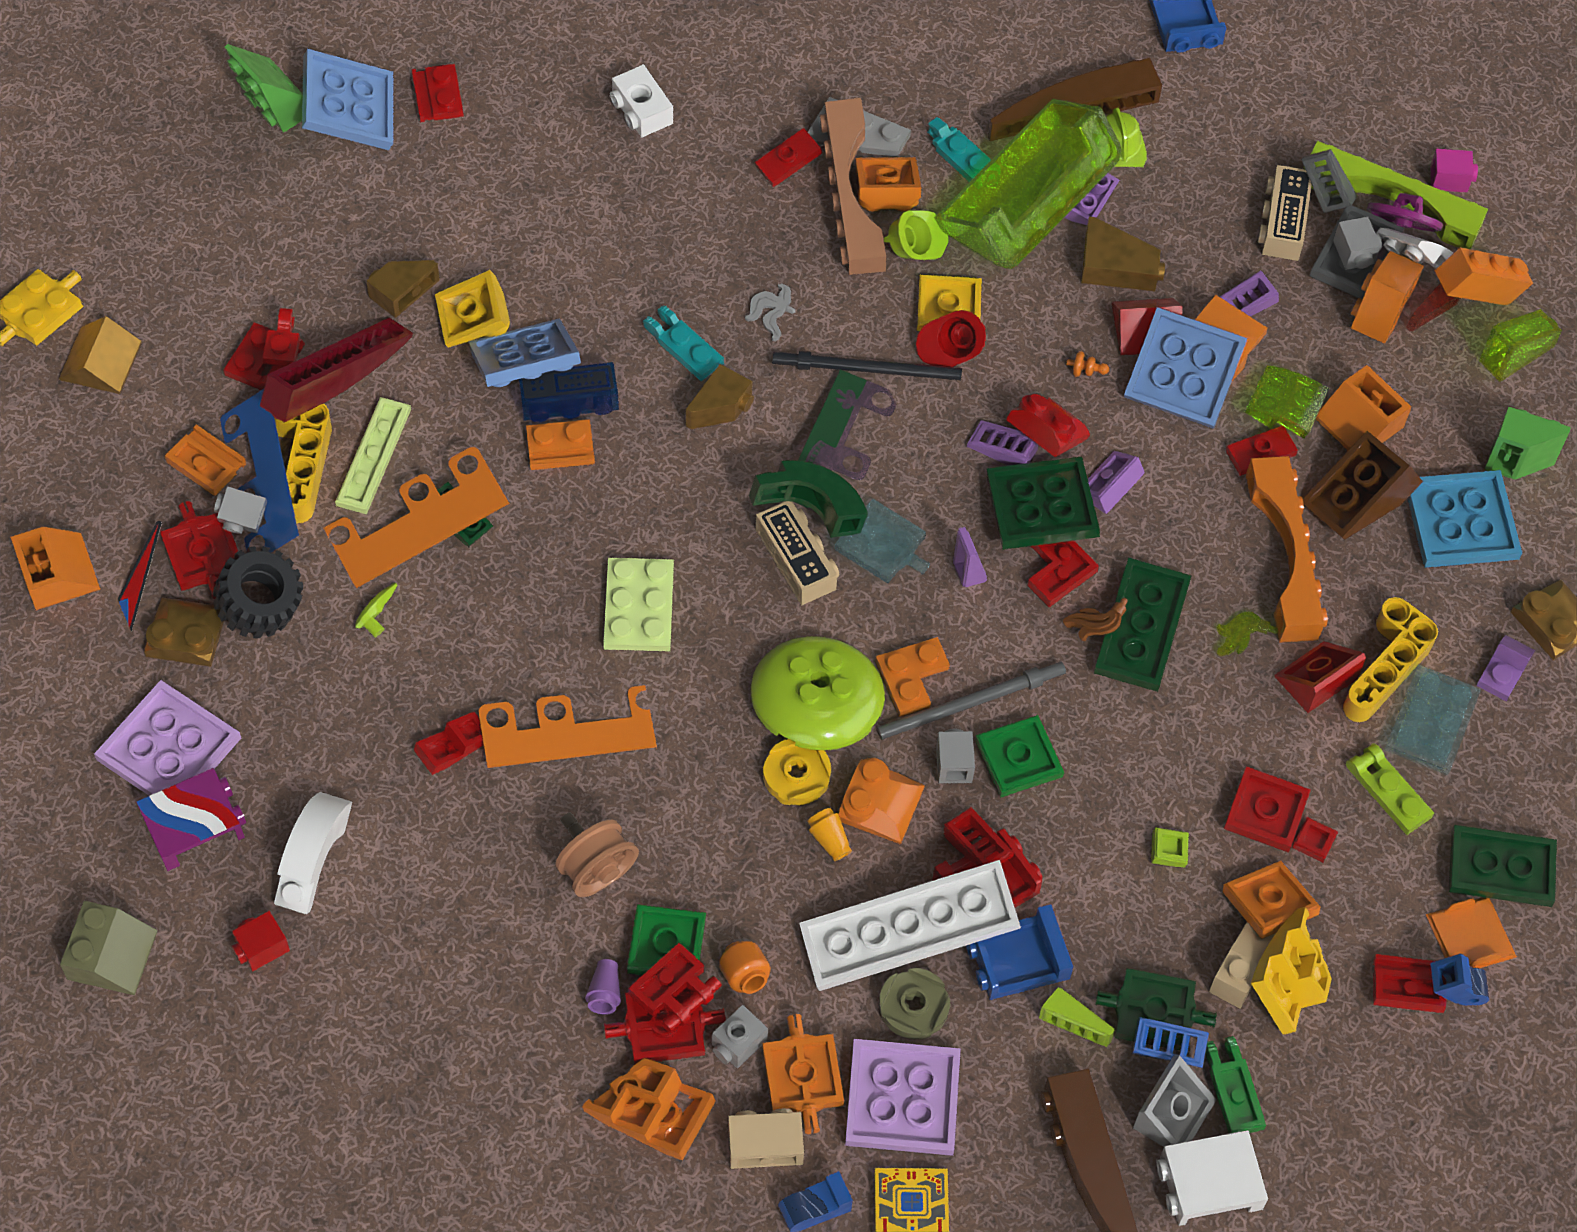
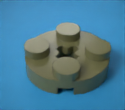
M921 968L908 969V972H902L898 975L895 973L890 976L884 983L880 993L879 1008L882 1021L892 1032L904 1038L927 1039L931 1037L932 1034L942 1028L949 1014L950 998L944 988V983L934 973ZM916 996L921 999L920 1005L923 1008L913 1011L909 1009V1005L905 1003V1000H913Z

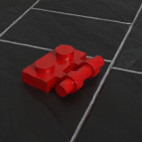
M678 943L628 988L629 995L653 1017L663 1008L667 1010L669 1015L661 1024L666 1031L671 1033L679 1025L684 1026L691 1020V1014L702 1004L707 1005L713 1000L714 993L722 987V984L715 976H711L703 983L698 977L704 972V964L682 944ZM687 987L693 994L681 1004L675 997Z

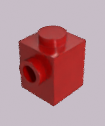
M270 910L257 918L251 917L242 921L237 929L232 931L236 943L231 946L232 951L241 965L245 962L248 963L252 972L290 951L287 939Z

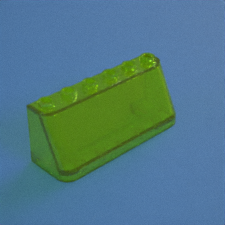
M1052 99L934 218L940 229L951 238L996 266L1013 269L1118 163L1121 157L1120 142L1101 107Z

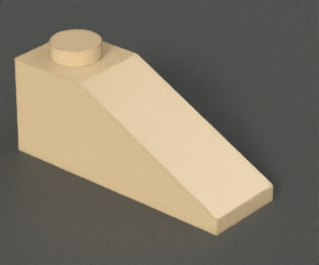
M1247 922L1217 972L1209 992L1241 1009L1253 987L1251 981L1258 962L1275 934L1261 939Z

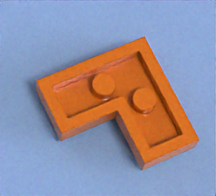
M938 637L878 655L875 659L899 717L930 708L931 701L921 678L949 670L950 667Z

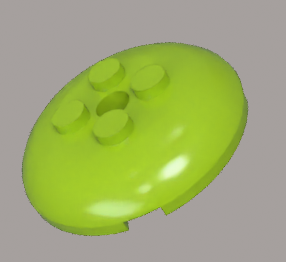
M799 637L776 646L759 662L751 683L753 708L764 726L776 736L780 734L795 741V746L810 750H834L860 741L871 732L872 727L881 717L885 701L883 682L874 664L853 646L827 637Z

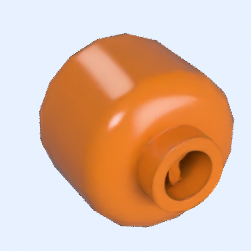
M736 941L726 947L719 960V968L731 989L738 993H755L761 990L767 983L771 970L770 964L760 947L752 941Z

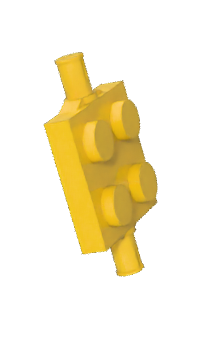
M37 269L0 300V319L6 324V327L0 331V346L3 347L15 335L26 338L37 346L83 308L81 300L69 291L78 282L82 281L81 276L75 270H72L61 281H58Z

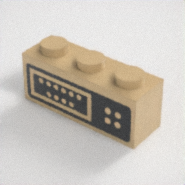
M1277 165L1274 177L1268 176L1265 194L1271 196L1270 201H1264L1261 217L1267 219L1266 225L1261 224L1258 243H1263L1262 255L1299 260L1304 242L1312 186L1306 170Z
M785 501L756 514V531L801 606L836 590L837 577H839L837 565L833 559H827L823 552L824 547L820 537L816 533H811L808 528L807 517L801 508L797 509L793 502Z

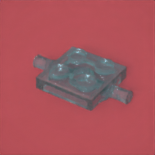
M872 499L866 506L868 515L861 533L841 536L835 543V550L886 583H889L897 572L906 565H909L922 575L925 574V571L930 566L929 562L915 554L916 549L926 537V531L875 499Z

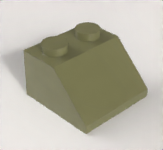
M84 901L60 966L67 980L135 995L158 931L118 908Z

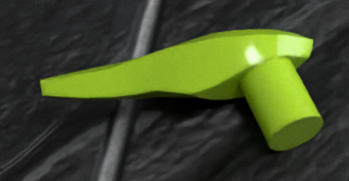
M397 583L384 588L369 602L357 618L355 628L365 627L375 638L384 631V627L375 617L382 612L384 605L398 586Z

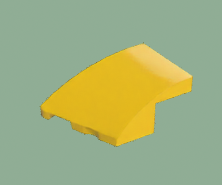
M1306 907L1298 908L1276 932L1262 954L1251 981L1253 988L1283 1035L1296 1032L1301 1008L1327 1002L1332 980L1327 964L1323 959L1318 939L1310 938L1306 926L1307 917L1310 915Z

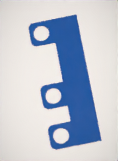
M262 389L222 415L220 421L225 443H229L246 431L248 433L256 477L239 487L238 490L244 491L251 488L254 490L255 495L264 497L267 500L264 511L266 524L259 527L257 534L251 532L244 538L246 551L251 540L255 536L261 535L265 540L264 547H269V552L272 553L299 536L275 419L271 413L260 407L264 391ZM232 415H238L240 418L238 430L233 434H227L225 431L227 419Z

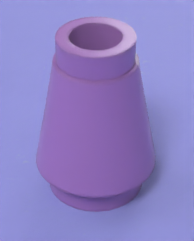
M610 959L598 961L585 997L588 1002V1008L594 1013L611 1014L615 1012L616 1007L621 1002L618 964Z

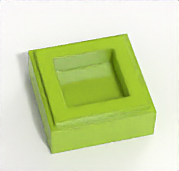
M1155 827L1152 832L1151 863L1186 867L1188 864L1189 833Z

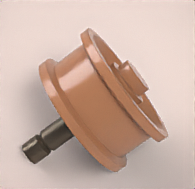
M571 812L565 814L560 819L561 823L573 837V840L561 851L555 866L561 874L568 875L573 881L572 890L577 896L587 897L594 895L622 877L636 861L639 850L634 843L625 841L621 835L622 827L616 820L602 821L584 830L580 823H577V819Z

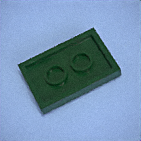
M1454 825L1451 830L1449 892L1552 907L1555 903L1557 839Z

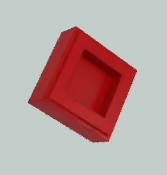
M1307 817L1292 848L1324 863L1338 831Z

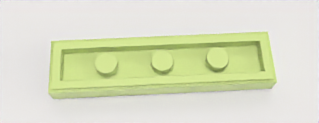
M380 397L336 498V506L363 514L368 513L410 414L411 405Z

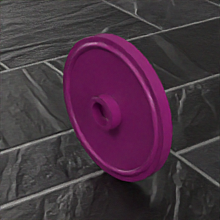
M1400 193L1393 205L1368 203V212L1391 221L1400 227L1408 229L1412 227L1431 232L1441 231L1443 227L1442 222L1422 214L1423 198L1421 196ZM1411 203L1415 209L1414 211L1401 208V205L1405 206Z

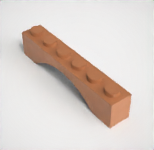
M861 98L825 102V114L820 115L821 132H827L828 140H824L825 158H831L832 166L828 167L829 184L836 187V193H832L833 211H839L840 219H836L837 237L844 239V246H840L841 264L848 265L849 275L886 272V252L882 229L871 221L860 208L853 195L849 181L851 164L858 149L865 141V119Z

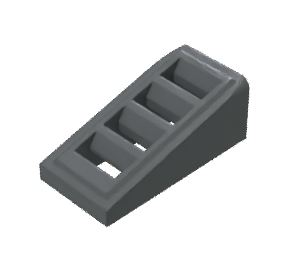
M1331 149L1304 156L1301 159L1323 213L1352 206L1357 198L1356 193ZM1326 160L1327 165L1316 167L1314 162ZM1330 170V175L1321 176V172ZM1333 180L1335 184L1329 186L1325 183ZM1338 190L1339 194L1332 195L1331 191Z

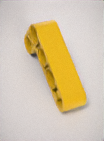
M321 404L285 423L274 417L278 436L294 439L286 476L296 523L308 521L315 509L332 432L329 409L325 404ZM302 475H309L307 477L300 478V476Z
M1393 597L1387 599L1382 605L1376 620L1378 631L1392 643L1351 686L1343 704L1345 715L1354 722L1367 721L1429 654L1437 638V625L1401 598ZM1389 616H1393L1398 620H1393ZM1415 635H1416V636H1421V637H1423L1425 640H1420V639L1416 638ZM1395 657H1401L1406 662L1399 661ZM1375 678L1382 679L1386 683H1380ZM1365 694H1367L1368 700H1364L1360 703V701L1364 698Z

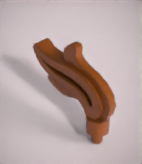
M1122 598L1120 602H1115L1111 610L1104 614L1093 608L1081 609L1080 613L1071 614L1064 618L1063 624L1067 628H1079L1078 635L1081 641H1086L1087 637L1091 635L1109 634L1120 626L1121 617L1127 610L1125 605L1128 600Z

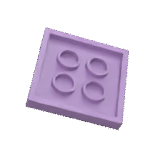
M160 680L94 753V756L98 762L150 796L211 768L215 769L239 742L241 735L239 731Z
M854 1039L845 1146L953 1156L961 1049Z

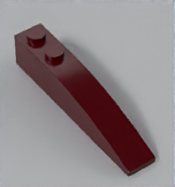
M389 317L271 372L267 376L260 407L285 423L324 404L352 387L388 360L413 336V332Z

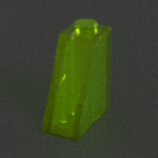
M1541 309L1499 323L1492 327L1479 362L1501 382L1554 348L1562 330L1558 327L1556 321L1548 317Z

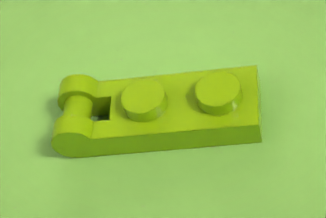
M1372 743L1364 749V754L1361 756L1355 755L1346 761L1348 770L1406 835L1433 817L1434 812L1390 764L1377 744ZM1371 764L1378 770L1373 775L1367 770V767Z

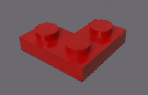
M1075 541L1031 546L1048 565L1030 577L1027 586L1048 607H1051L1096 574L1099 565Z

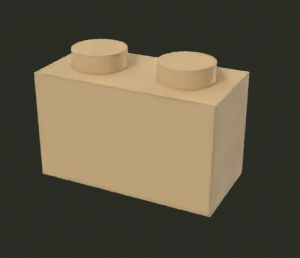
M782 1108L773 1110L771 1114H757L755 1111L745 1110L737 1112L735 1116H728L731 1169L803 1165L804 1146L801 1112H793L791 1109Z

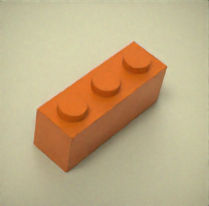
M1461 247L1435 270L1447 296L1499 305L1511 304L1533 284L1528 274V267L1521 259Z

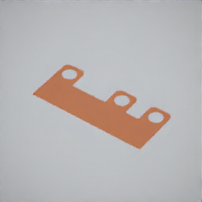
M476 447L467 448L451 457L448 462L459 486L440 496L427 474L418 475L402 484L399 489L410 513L361 539L351 520L346 517L340 518L323 528L328 538L333 528L337 526L348 528L350 532L349 539L344 544L335 545L332 543L355 588L364 585L510 504ZM467 455L474 456L478 461L477 469L470 474L461 473L457 467L458 461ZM418 482L425 483L429 488L427 497L421 501L412 500L408 495L409 488Z

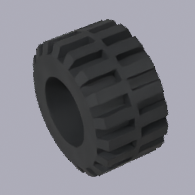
M255 546L248 547L246 553L242 550L236 552L234 557H230L222 568L213 589V596L216 597L213 605L215 610L221 609L218 617L222 622L224 620L229 622L227 628L231 631L237 628L241 630L239 635L247 637L248 633H253V638H261L265 632L267 637L275 635L277 629L280 631L284 629L292 619L303 596L301 595L303 582L298 581L301 576L299 570L292 569L294 562L290 558L286 561L282 559L283 553L278 550L273 554L269 552V547L262 546L260 551H257ZM248 581L260 582L272 591L275 601L268 604L256 603L244 594L241 584Z

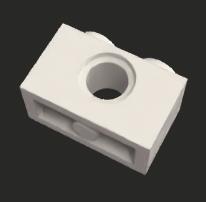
M644 64L612 78L611 101L616 109L621 108L623 110L628 127L631 130L636 129L641 138L673 124V105Z

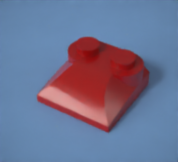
M1039 394L1023 396L1019 406L1012 409L1006 419L1054 457L1084 442L1090 436L1087 427L1078 418L1050 397H1043Z

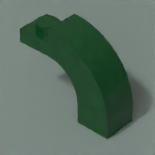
M781 461L778 472H765L755 475L749 493L753 506L791 501L810 507L823 520L830 538L860 534L868 515L864 502L850 483L830 469L805 461Z

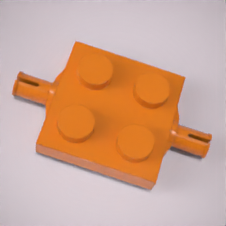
M795 1014V1028L794 1017L789 1015L787 1021L790 1036L781 1041L766 1042L762 1045L772 1111L786 1108L791 1109L793 1112H801L805 1134H811L810 1120L812 1122L813 1134L820 1131L817 1118L818 1111L824 1108L844 1106L833 1034L819 1036L804 1034L802 1016Z

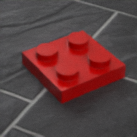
M1246 766L1224 829L1289 853L1311 789Z

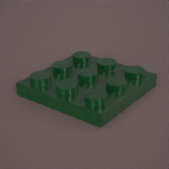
M1082 456L987 468V481L1002 550L1100 537V527Z

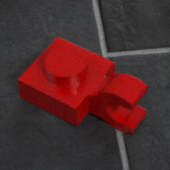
M280 308L277 331L267 330L262 356L264 364L286 366L297 361L301 338L299 333H292L295 323V317H292L293 309Z

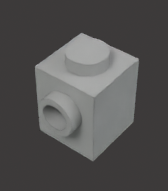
M1369 217L1339 222L1333 241L1345 270L1353 268L1363 269L1375 264L1377 255L1382 248L1380 235L1375 233Z
M227 486L225 494L219 493L214 512L218 513V521L224 523L223 529L237 534H242L243 530L257 534L267 500L264 497Z
M948 729L945 732H938L936 744L938 784L972 783L975 771L973 731Z
M742 1005L712 1033L713 1053L724 1064L731 1062L738 1069L767 1041L768 1028Z

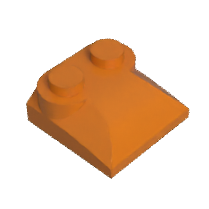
M916 157L855 158L858 203L864 209L872 212L881 209L909 211L919 204L921 182Z
M862 759L857 765L838 813L840 820L844 824L901 844L925 785L889 770L888 766L880 759Z

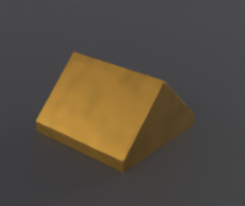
M107 316L81 327L59 380L120 394L142 342Z

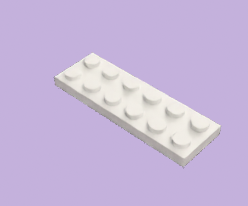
M1000 860L799 923L819 991L1021 928Z

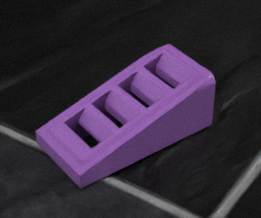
M1260 270L1221 295L1220 298L1234 307L1236 305L1232 300L1237 298L1243 306L1241 311L1248 316H1252L1279 302V293ZM1258 288L1263 296L1258 298L1253 291L1254 289ZM1246 293L1253 301L1250 304L1243 297Z
M983 420L980 421L967 443V447L1008 466L1030 463L1039 446L1019 430ZM985 431L991 433L986 442L980 441ZM999 437L1001 438L997 446L992 445L995 438ZM1007 442L1012 443L1009 449L1004 448ZM1018 446L1023 448L1021 453L1016 451Z
M963 527L959 528L957 532L953 564L962 586L969 587L986 582L987 575L970 534Z

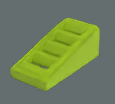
M1058 987L1041 1007L1039 1018L1047 1023L1107 1047L1112 1041L1114 1028L1062 988Z

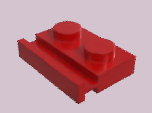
M455 64L425 67L424 71L417 72L416 69H411L420 123L425 122V120L434 119L435 121L464 117Z
M1376 954L1373 960V1005L1444 1013L1446 998L1434 993L1431 963L1435 961ZM1442 975V980H1443V983H1444V985H1445V984H1446V979H1445V977Z

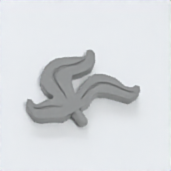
M778 284V288L781 289L779 296L767 291L753 296L750 302V314L745 316L746 321H755L760 317L763 309L772 308L773 310L763 317L764 327L773 335L772 341H777L781 337V331L776 323V319L782 316L785 311L791 314L795 313V309L789 306L791 303L790 287L784 284Z

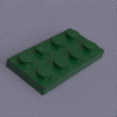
M1128 557L1115 602H1120L1122 598H1126L1128 600L1125 605L1127 610L1121 617L1120 626L1114 632L1105 634L1094 674L1156 692L1159 691L1192 575Z

